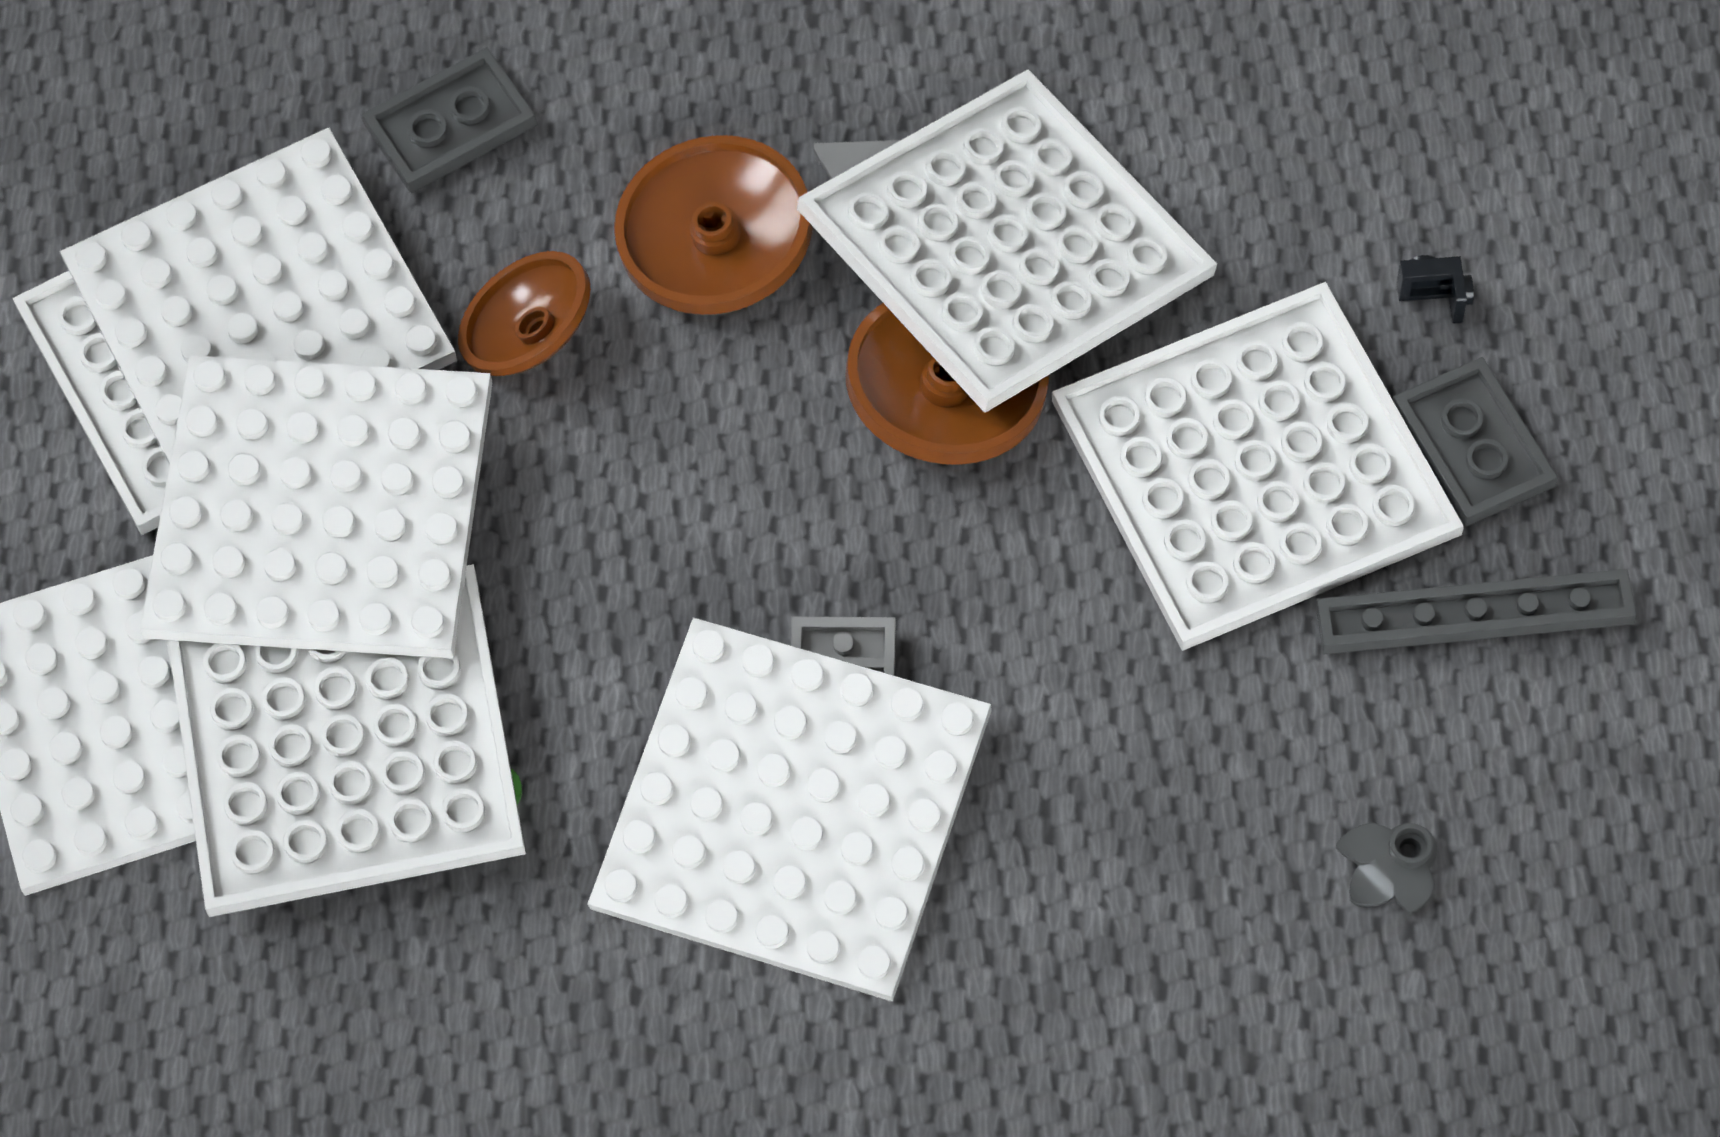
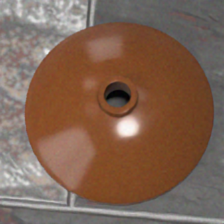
M546 251L521 258L494 275L474 296L461 320L458 332V346L464 360L479 373H490L491 376H506L528 371L550 359L572 338L585 316L590 299L591 284L584 267L578 260L567 253Z

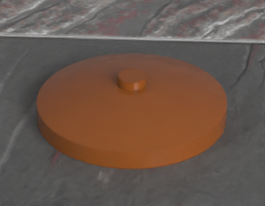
M713 135L679 143L661 152L646 163L628 183L621 196L615 215L614 233L617 250L624 269L636 287L646 296L676 311L700 315L721 314L753 305L779 289L794 274L806 255L813 226L797 210L799 197L806 194L807 189L803 179L792 163L781 153L761 142L739 136Z
M884 303L871 311L855 331L848 351L845 372L846 387L852 406L865 426L876 437L895 450L913 458L932 463L954 465L985 461L997 457L1018 445L1027 437L1039 420L1049 383L1048 375L984 413Z

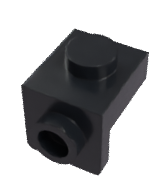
M1421 255L1410 260L1400 261L1397 278L1399 301L1449 298L1452 324L1463 323L1466 305H1473L1474 288L1472 276L1463 275L1461 256L1435 258L1430 255Z

